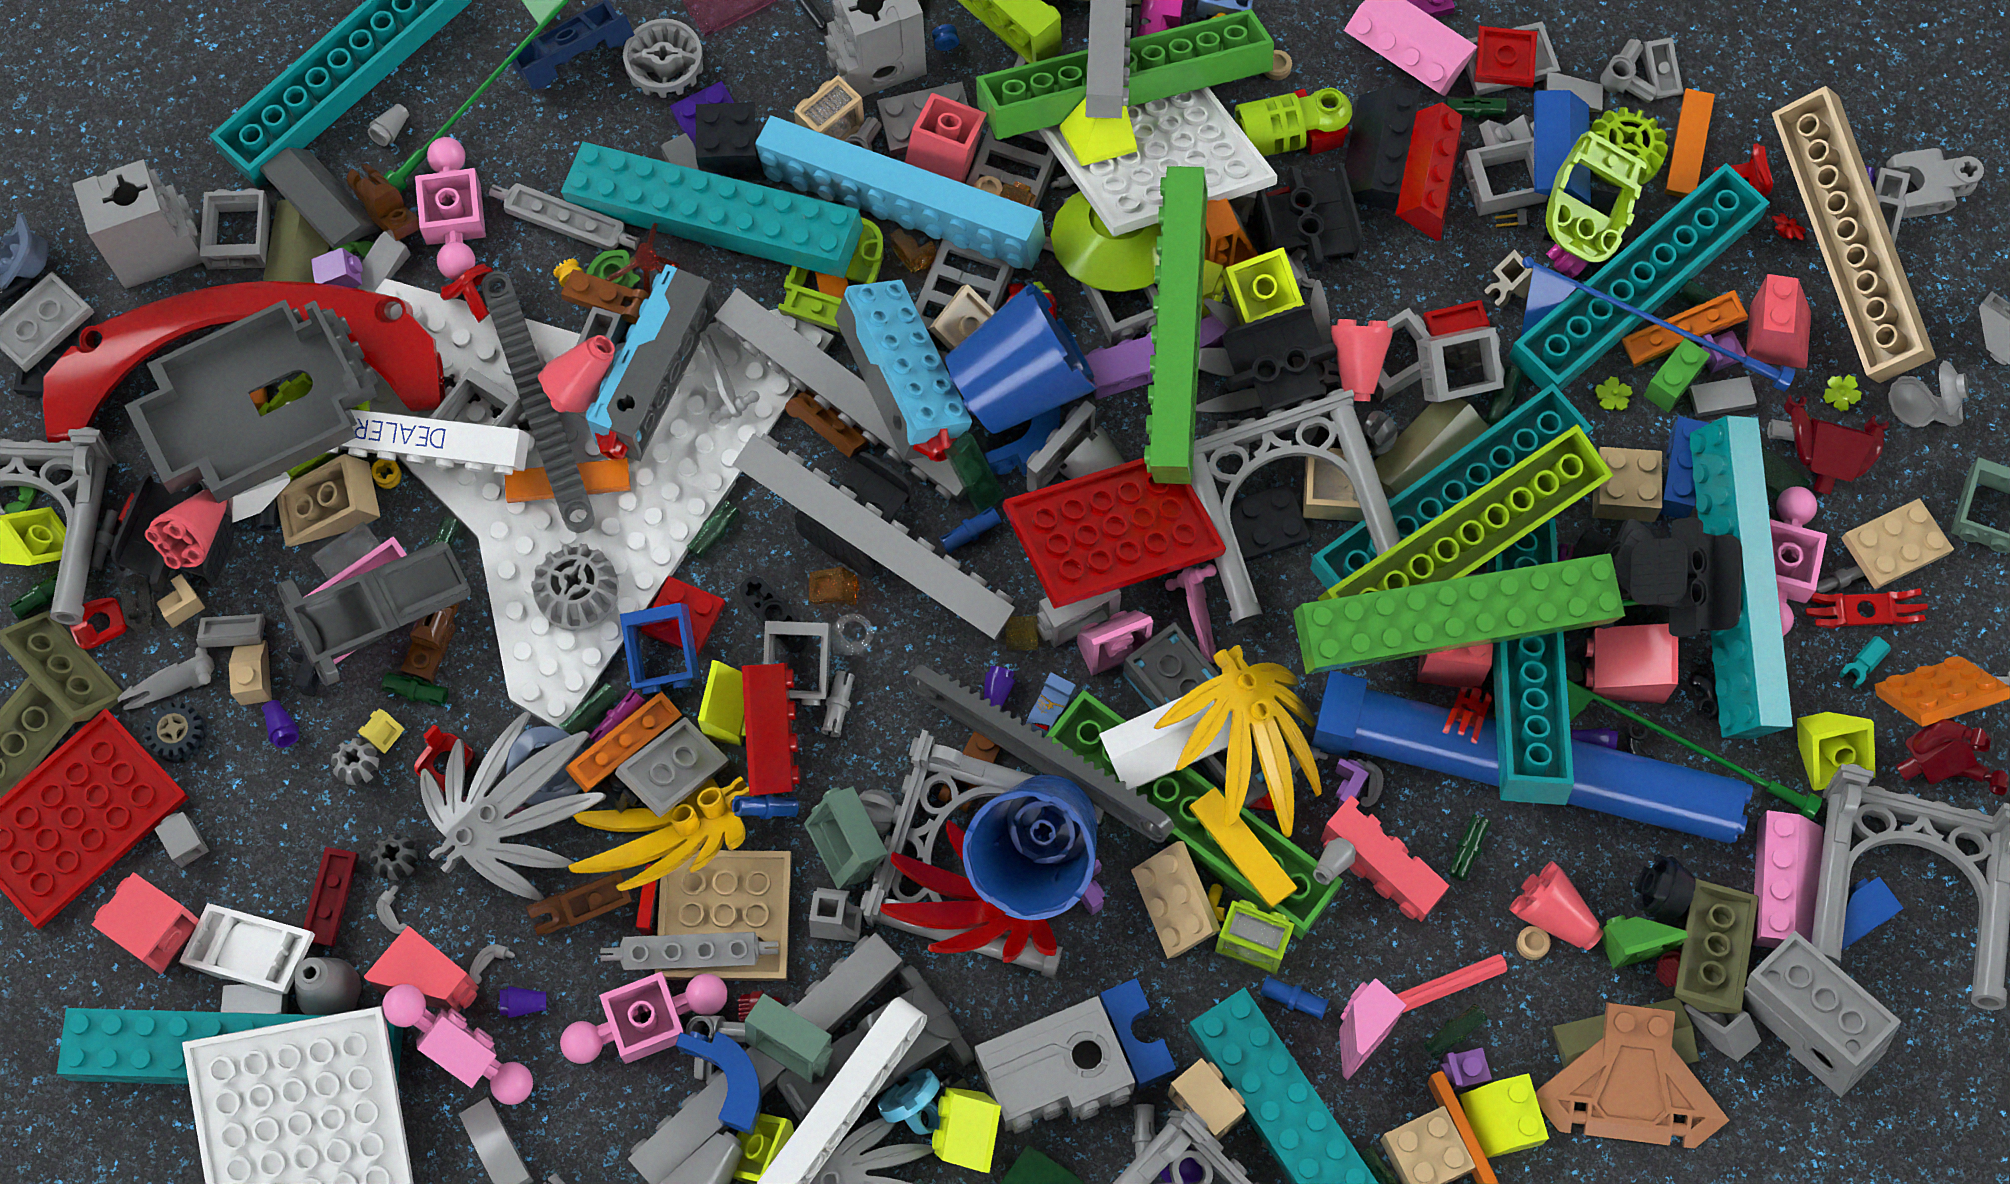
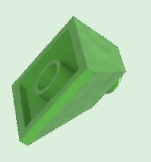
M1621 915L1606 921L1607 925L1602 929L1604 933L1601 937L1614 970L1662 956L1671 949H1678L1688 938L1685 930L1640 917L1626 919L1625 915Z

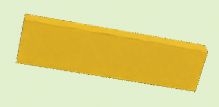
M1216 787L1190 805L1189 809L1270 909L1297 890L1296 885L1240 816H1238L1233 825L1230 827L1225 826V798Z

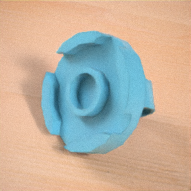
M921 1069L909 1074L907 1077L910 1081L899 1087L897 1083L892 1085L878 1102L879 1112L888 1123L905 1120L911 1130L919 1135L933 1133L935 1129H939L941 1116H938V1107L932 1100L940 1088V1081L930 1069ZM923 1110L927 1113L929 1118V1123L927 1127H925L921 1121V1113Z

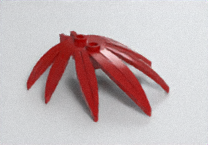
M948 820L946 833L957 855L963 861L965 833L955 823ZM896 852L891 853V863L921 886L945 896L970 900L881 903L880 911L897 920L921 927L947 930L979 927L943 941L929 944L928 951L936 953H961L975 950L995 941L1005 932L1011 930L1012 932L1008 936L1002 951V961L1004 963L1016 960L1023 953L1029 934L1031 935L1033 946L1038 952L1047 956H1055L1057 943L1046 919L1024 920L1005 915L1006 912L990 902L986 903L975 891L968 878Z

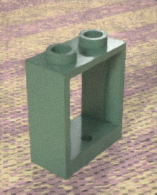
M1978 457L1968 470L1950 533L1958 535L1967 542H1978L1987 545L1996 552L2010 553V528L2009 532L2005 533L1967 520L1976 484L2010 494V467Z
M853 786L843 790L837 787L827 791L822 796L823 800L811 810L812 814L804 823L838 890L865 881L888 854Z
M763 993L745 1019V1042L812 1084L818 1075L820 1077L825 1075L832 1063L830 1059L833 1052L831 1048V1035Z

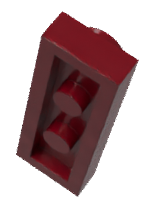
M325 847L303 929L312 931L315 934L312 945L334 949L359 859L357 852Z

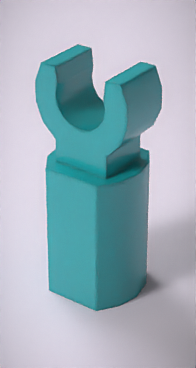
M1874 636L1854 657V663L1847 664L1840 671L1839 676L1843 678L1848 672L1854 673L1857 680L1852 687L1854 689L1858 688L1865 681L1866 673H1871L1891 651L1890 645L1881 637Z

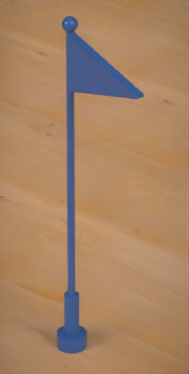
M1530 256L1522 260L1523 267L1527 269L1533 268L1521 337L1578 288L1741 362L1742 367L1773 380L1772 387L1782 392L1789 388L1794 378L1795 370L1782 365L1780 369H1777L1748 355L1743 357L1534 262V259Z

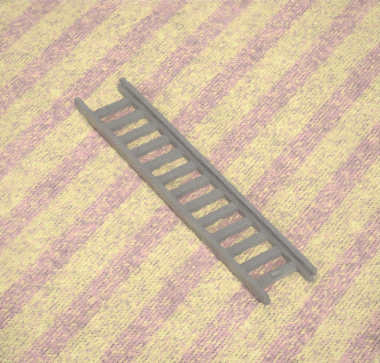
M1018 55L1014 67L1026 65L1027 62ZM989 127L966 185L973 187L979 178L993 176L1004 186L1029 193L1030 196L1026 206L1039 210L1059 159L1050 147L1046 156L997 141ZM1038 130L1019 134L1047 143ZM989 153L1040 169L1036 181L985 165ZM943 239L915 305L927 331L932 333L929 327L935 321V319L923 316L927 304L945 308L953 298V296L934 290L938 278L960 285L968 284L972 289L990 294L987 304L997 312L1015 268L1006 261L998 258H986L978 251L970 248L961 249L952 242ZM948 253L999 268L1000 271L996 280L993 281L944 265ZM937 350L945 367L948 368L945 361V356L948 353ZM957 389L961 399L963 400L961 392Z

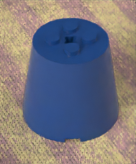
M1034 283L1025 286L945 356L950 372L949 378L964 397L963 403L972 416L976 415L992 434L1002 432L1098 389L1095 381L1090 382L1095 376L1072 333L1062 318L1057 321L1048 310L1052 307L1051 302Z
M1037 775L1024 780L983 805L973 817L966 830L963 842L965 871L978 895L986 903L990 902L1006 912L1005 915L1024 920L1051 918L1075 905L1087 890L1095 869L1098 820L1092 800L1079 785L1067 778L1057 775ZM1042 823H1045V824H1047V826L1042 827L1041 824H1042Z

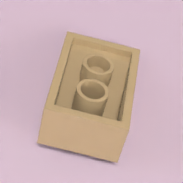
M343 454L288 483L276 496L285 545L288 547L356 530L380 518L369 462L347 454Z

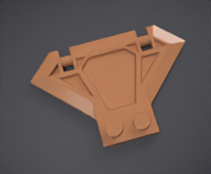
M1606 1002L1603 1038L1535 1091L1541 1110L1559 1132L1571 1133L1572 1123L1584 1125V1135L1670 1145L1671 1136L1683 1137V1147L1695 1149L1730 1120L1672 1048L1675 1011ZM1575 1102L1586 1103L1585 1111L1574 1110ZM1674 1114L1685 1115L1684 1123L1673 1122Z

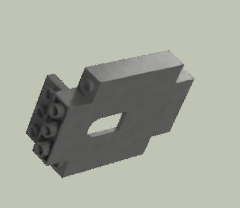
M286 299L147 363L159 390L124 406L162 483L170 495L205 479L211 493L219 504L357 438L352 428L357 425V422L350 409L378 396L373 386L378 381L370 366L363 367L360 360L365 358L357 341L350 342L347 335L352 333L344 316L338 318L333 308L320 310L316 300L304 305L310 319L303 321L297 307L290 309ZM296 372L306 373L312 378L313 386L306 396L260 417L249 395Z

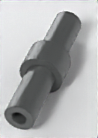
M107 510L101 530L96 532L94 539L95 549L89 566L92 570H102L107 551L112 549L115 539L113 532L119 516L117 511Z
M1859 565L1847 570L1841 568L1830 573L1828 578L1818 581L1814 593L1822 594L1831 589L1840 590L1849 586L1851 581L1865 576Z

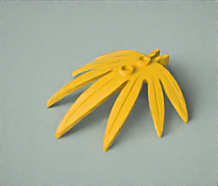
M1236 645L1229 651L1223 649L1213 656L1216 664L1222 669V675L1202 683L1182 697L1154 725V729H1161L1178 723L1199 712L1212 701H1215L1200 719L1186 742L1175 767V770L1180 771L1210 745L1221 730L1229 711H1231L1232 719L1228 741L1225 783V826L1230 827L1236 822L1245 800L1252 765V733L1281 831L1287 839L1292 835L1294 789L1290 762L1281 733L1307 776L1316 797L1322 794L1316 763L1305 737L1292 717L1278 702L1304 720L1311 728L1316 725V722L1302 700L1284 687H1295L1299 684L1298 679L1290 670L1276 663H1259L1249 667L1243 660V652L1240 645Z
M741 776L735 779L730 786L721 789L714 779L711 778L679 803L681 805L673 807L660 818L650 808L626 809L622 813L617 810L580 812L573 816L576 822L597 829L615 832L660 830L601 854L570 864L568 868L573 873L610 872L642 865L665 856L635 877L616 885L619 891L645 885L669 874L690 859L704 844L695 861L689 867L690 872L693 873L707 865L717 855L722 847L724 837L729 850H734L743 843L746 836L745 827L740 817L734 815L732 802L735 796L754 797V795L749 796V787H747Z

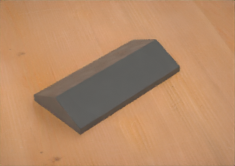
M287 147L260 167V171L332 248L380 231L381 228L368 216L367 211L309 150Z

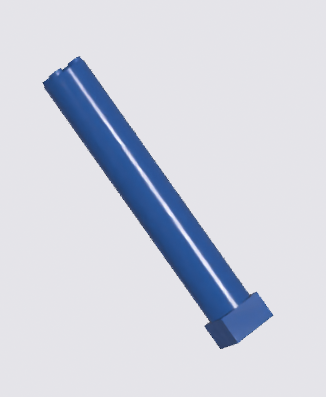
M1330 670L1311 746L1320 748L1322 752L1346 758L1350 750L1499 787L1496 720L1484 718L1477 743L1475 744L1470 742L1474 727L1468 725L1464 735L1458 734L1460 725L1458 721H1454L1449 734L1443 733L1444 726L1452 709L1367 689L1368 679ZM1571 739L1574 786L1566 804L1727 844L1735 843L1738 834L1743 835L1747 825V815H1743L1744 805L1749 804L1753 792V786L1746 784L1745 781Z

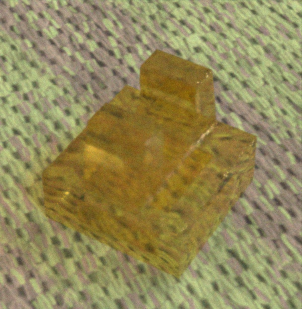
M1018 616L1009 619L1006 624L1007 650H1038L1037 616Z

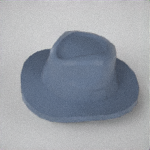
M18 213L13 230L10 234H4L2 238L4 245L0 248L1 289H6L16 276L29 279L36 277L44 269L49 253L48 241L42 236L31 233L25 216Z
M548 726L535 727L522 732L517 736L509 749L506 759L507 775L536 753L571 735L562 729ZM580 746L566 764L525 803L535 806L556 798L575 795L580 786L565 768L583 753L582 747Z

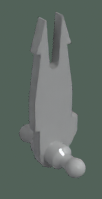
M705 331L699 333L702 346L705 349L711 370L717 382L720 396L725 403L721 405L719 411L709 414V421L712 424H717L723 418L730 419L733 416L735 418L742 416V411L746 410L752 402H757L760 396L757 391H750L744 397H736L735 390L718 354V350L710 334L706 335Z
M197 647L195 657L181 664L176 662L159 670L135 687L131 685L117 698L118 702L149 691L123 706L124 710L145 707V703L173 695L190 686L195 689L206 685L211 680L210 675L214 670V661L208 655L206 648Z

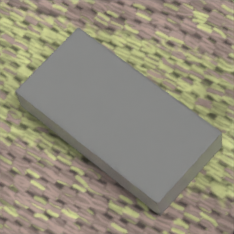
M1750 376L1692 385L1688 389L1696 417L1755 408L1757 405Z
M263 614L204 617L200 619L196 641L199 648L262 644L266 621Z

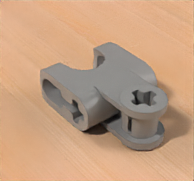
M1938 148L1896 154L1886 163L1887 169L1909 173V180L1918 189V191L1904 195L1903 200L1906 203L1902 214L1903 218L1938 214L1953 209L1957 205L1955 197L1967 196L1974 192L1977 182L1981 180L1984 173V167L1977 158L1964 156L1944 160L1942 151Z

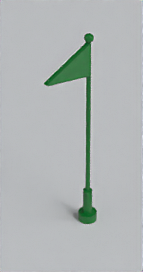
M521 0L538 23V26L421 150L418 148L396 172L389 170L384 175L390 184L400 193L407 187L404 180L427 157L426 152L431 143L442 137L570 0Z
M1567 679L1570 722L1593 699L1766 787L1767 792L1800 808L1799 815L1812 820L1822 802L1821 797L1811 792L1805 797L1773 780L1768 782Z

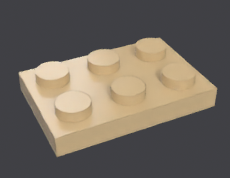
M966 284L958 290L929 327V330L952 351L990 318L995 311Z
M1920 498L1850 530L1841 537L1874 589L1880 588L1945 557L1954 550Z
M1184 841L1173 843L1131 870L1167 959L1181 955L1221 931Z

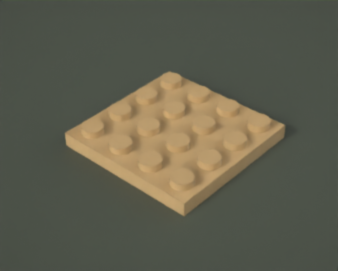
M698 850L680 867L660 878L657 936L755 932L759 942L778 941L779 947H766V949H779V954L759 955L756 965L655 969V974L662 971L666 980H692L700 974L708 973L718 976L721 980L787 981L791 851L719 850L717 855L707 865L691 873L689 867L701 851Z

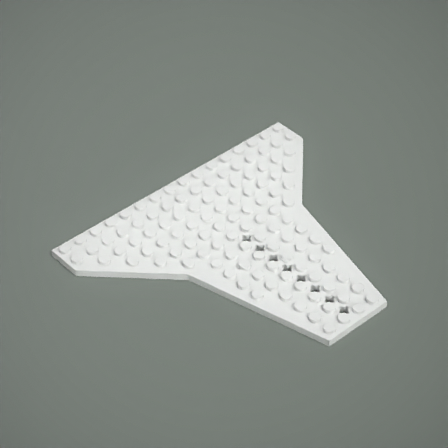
M386 278L382 281L375 292L398 297L409 302L415 319L436 340L437 352L440 353L442 358L444 381L453 378L454 383L457 384L471 367L519 397L490 314L478 323L466 301L456 298L444 301L440 294ZM395 304L391 308L390 314L393 319L399 318L402 314L400 304ZM778 309L769 311L825 353H827L834 342L833 335L814 324L795 319L792 316L781 315ZM525 318L542 369L549 361L574 348L581 335ZM718 322L709 324L705 333L706 335L710 334L718 350V354L735 390L736 397H744L750 391H757L760 396L759 400L749 404L747 409L742 411V416L738 418L733 416L730 419L723 418L717 424H712L708 418L709 414L719 411L721 405L725 403L720 396L717 382L711 370L705 349L700 341L641 461L639 462L627 456L624 457L628 458L631 490L588 495L595 521L593 526L585 532L575 533L567 529L555 498L507 503L504 474L495 473L494 468L484 467L482 472L465 469V464L454 463V468H446L435 465L433 460H425V464H414L406 462V457L396 456L478 538L509 699L511 703L531 713V715L551 727L565 731L598 684L599 677L624 643L620 614L644 610L649 607L665 584L668 576L672 577L735 486V481L742 471L732 464L754 433L760 438L763 433L768 435L784 412L786 403L798 391L789 382L791 379L789 375L783 371L780 375L765 364L767 359L758 353L755 357L741 346L744 342L734 336L730 339L718 329L720 325ZM626 342L616 345L606 376H610L614 368V357L619 350H623ZM363 359L360 360L364 368L370 366ZM371 367L378 381L377 384L373 385L378 396L370 399L369 412L429 419L436 411H410L388 382ZM447 387V389L445 390L446 397L452 391L453 387ZM479 396L481 398L479 402L473 401L471 404L467 402L453 421L492 426L499 417L498 415L496 418H493V410L498 407ZM525 411L511 428L519 429L517 426L519 423L528 422ZM587 411L581 413L558 412L576 463L611 460L601 454L598 445L595 444L586 419ZM531 429L529 431L523 430L530 435L525 469L544 467ZM581 509L575 510L571 513L570 520L581 522L585 519L587 513ZM580 543L587 544L589 549H599L611 561L619 581V595L615 607L603 621L590 628L568 630L552 624L542 615L534 600L531 583L536 576L534 571L536 566L543 564L546 560L545 555L551 551L554 554L562 550V545L568 544L570 547H579ZM576 560L567 561L558 566L556 570L562 572L565 568L574 566ZM590 567L591 575L588 581L591 585H594V572ZM552 575V589L556 595H559L561 591L559 578Z

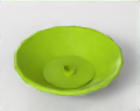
M1081 191L1072 195L1056 213L1050 235L1055 258L1071 277L1091 288L1112 292L1143 289L1155 283V267L1160 265L1159 255H1157V236H1161V225L1159 223L1113 237Z

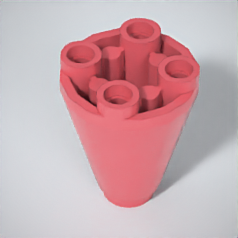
M1338 319L1337 325L1331 326V335L1337 349L1336 360L1342 389L1344 391L1353 389L1354 401L1370 402L1371 394L1375 392L1393 336V328H1388V321H1369L1368 326H1356L1357 320Z
M597 335L587 339L549 361L538 374V381L541 383L543 391L551 400V405L556 411L560 413L566 411L581 413L587 411L590 404L596 401L600 385L608 372L615 351L613 343L607 337Z
M209 488L202 490L154 518L149 528L145 531V537L163 556L167 566L173 569H179L181 566L196 567L206 559L226 511L228 500L218 504Z
M1553 861L1549 862L1542 869L1539 876L1532 874L1525 880L1521 886L1525 892L1518 896L1509 907V910L1518 918L1578 948L1583 947L1586 951L1594 947L1604 933L1599 928L1600 923L1563 869Z

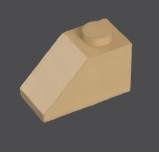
M263 640L262 644L234 646L229 661L231 695L240 705L272 700L268 642L266 640Z

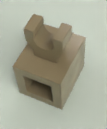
M1515 249L1493 270L1500 278V281L1489 285L1484 290L1491 297L1497 291L1501 292V296L1494 302L1500 308H1503L1509 302L1512 293L1523 299L1529 293L1533 268L1527 269L1523 267L1522 260L1526 256Z

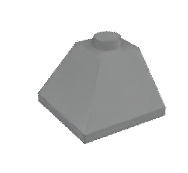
M1991 291L1979 306L1986 349L1992 352L1990 356L1995 361L2006 365L2007 363L2010 364V303Z

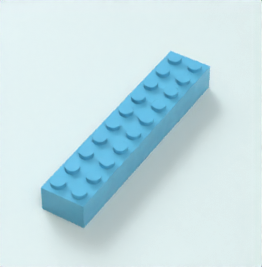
M770 115L755 143L764 174L775 182L784 181L792 184L793 187L800 191L809 190L817 193L825 200L833 201L834 199L845 203L848 207L858 210L862 209L870 212L878 219H889L898 222L899 225L906 229L912 230L914 228L923 231L931 238L948 240L961 249H973L986 258L1001 259L1014 268L1020 269L1023 267L1032 270L1046 242L1042 211L786 120Z

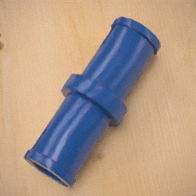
M990 506L970 520L967 518L962 520V525L940 536L939 540L946 552L951 554L969 541L975 542L979 540V535L1002 523L996 510Z
M764 794L759 797L735 796L732 802V810L737 817L759 816L760 819H770L772 816L796 817L799 811V802L794 796L772 797L771 794Z
M1270 976L1266 977L1260 993L1262 997L1265 996L1287 1005V1009L1291 1011L1295 1008L1318 1017L1320 1020H1322L1329 1003L1328 999H1323L1303 991L1302 986L1296 984L1293 987Z

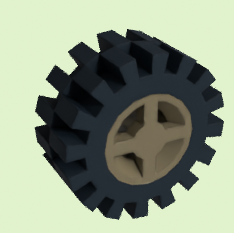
M170 701L166 702V708L159 705L156 707L158 710L156 715L152 712L148 715L151 722H145L144 727L148 730V732H144V737L148 741L146 743L165 761L170 762L172 759L175 763H181L180 758H183L185 761L191 760L189 754L193 752L197 756L200 753L197 749L198 746L204 747L206 744L203 740V737H208V731L204 728L207 727L205 721L189 704L185 705L183 702L177 701L176 705H174Z

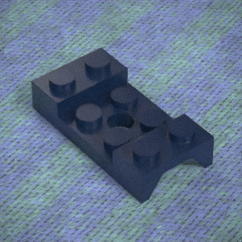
M603 0L536 36L511 62L515 73L532 90L542 89L558 77L554 66L566 64L571 61L572 56L582 51L594 49L600 41L609 49L620 47L635 34L626 15L618 16L609 0ZM515 47V48H513L512 50L506 52L507 57H509L510 54H511L517 47Z

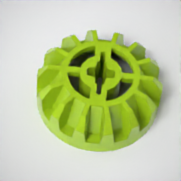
M1620 107L1617 113L1608 110L1601 119L1594 121L1590 131L1646 162L1647 168L1640 171L1637 184L1647 183L1656 176L1664 162L1668 150V145L1665 144L1667 136L1665 130L1657 128L1658 120L1654 117L1650 120L1644 118L1643 110L1638 109L1635 114L1628 113L1627 107ZM1621 123H1635L1640 127L1638 129L1632 126L1625 127ZM1644 130L1647 131L1650 139L1648 148L1642 143V132ZM1592 170V172L1604 182L1614 186L1621 187Z

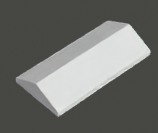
M1179 698L1100 733L1101 740L1120 782H1126V789L1138 788L1176 771V764L1191 733L1215 701H1212L1199 712L1178 723L1161 729H1154V725L1181 699ZM1229 711L1221 730L1214 740L1190 764L1228 747L1232 719L1231 711Z

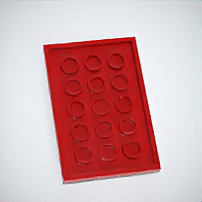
M1144 458L1005 499L1002 506L1054 609L1222 556L1226 551L1222 539L1191 484L1155 483L1152 473L1147 472V464H1145Z
M105 708L0 799V889L30 923L40 930L156 828L164 818L172 814L190 797Z

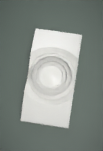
M207 903L179 962L182 965L220 979L234 980L266 992L288 994L295 979L296 967L304 960L315 934L312 931Z

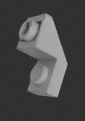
M1523 114L1505 126L1490 120L1485 121L1479 125L1485 146L1534 137V118Z

